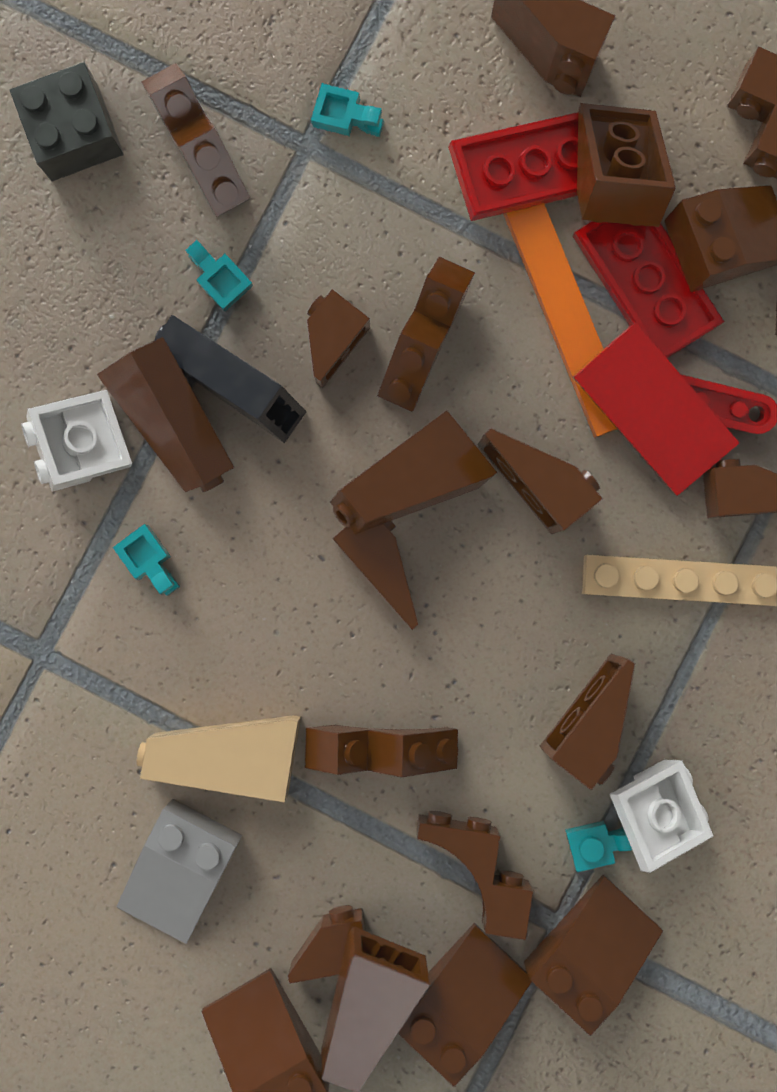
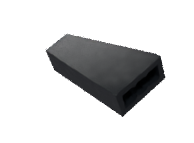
M174 315L156 333L155 340L162 337L165 339L181 371L186 376L283 443L287 441L307 411L282 385Z

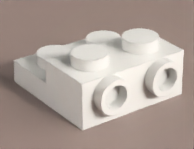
M107 390L27 410L26 418L28 422L21 424L22 431L28 447L34 445L37 447L41 460L34 461L39 481L41 484L49 482L52 492L89 482L93 477L131 467L132 461Z
M663 760L634 775L635 781L609 794L641 871L650 873L713 837L708 824V814L698 800L692 785V776L682 760Z

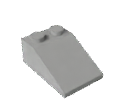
M172 799L163 808L116 907L187 944L242 835Z

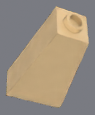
M292 715L154 733L147 738L146 743L142 742L138 750L137 766L142 767L140 779L285 802L289 793L301 717Z

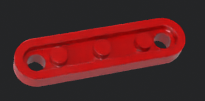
M682 375L727 428L753 434H763L770 431L776 425L777 403L771 397ZM756 406L760 410V416L757 420L752 421L749 418V411L752 407Z

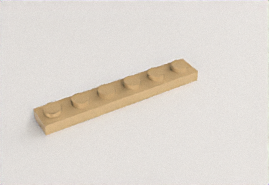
M584 555L582 594L777 606V567Z

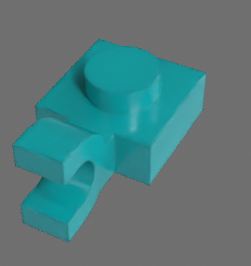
M322 83L311 117V123L314 128L350 136L352 127L357 126L367 134L380 137L384 119L381 118L382 108L359 105L361 100L359 92Z
M198 240L185 250L193 263L204 272L196 279L197 283L224 312L253 287L248 277L226 254L216 261Z
M143 524L112 547L136 580H140L147 575L159 594L162 595L164 593L168 596L180 587L171 573L162 565L171 556L149 525Z
M604 820L565 830L576 872L615 864L613 851H632L624 828L621 827L616 830L607 831Z

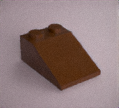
M494 0L491 17L545 82L553 85L560 93L566 95L574 94L581 97L599 58L615 15L582 0Z
M580 103L578 109L577 196L582 220L596 223L609 222L633 226L659 227L676 186L656 111Z
M772 185L717 189L681 200L664 220L691 292L777 265V198Z
M489 429L477 444L551 534L566 530L603 499L597 492L600 489L598 482L588 471L580 472L576 466L496 430Z
M615 654L608 656L540 745V748L554 762L590 790L596 784L602 785L614 771L615 766L612 763L618 755L635 663L631 660Z
M603 874L526 958L524 965L529 979L591 1036L618 1007L663 930Z
M476 923L462 935L428 972L430 986L398 1032L453 1087L482 1058L532 983L528 973L495 941L485 934Z
M272 968L202 1009L201 1012L232 1092H329V1082L322 1080L321 1053Z

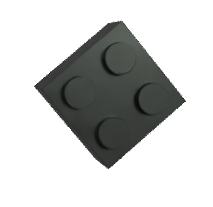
M85 62L9 89L35 161L51 181L124 155L98 84Z

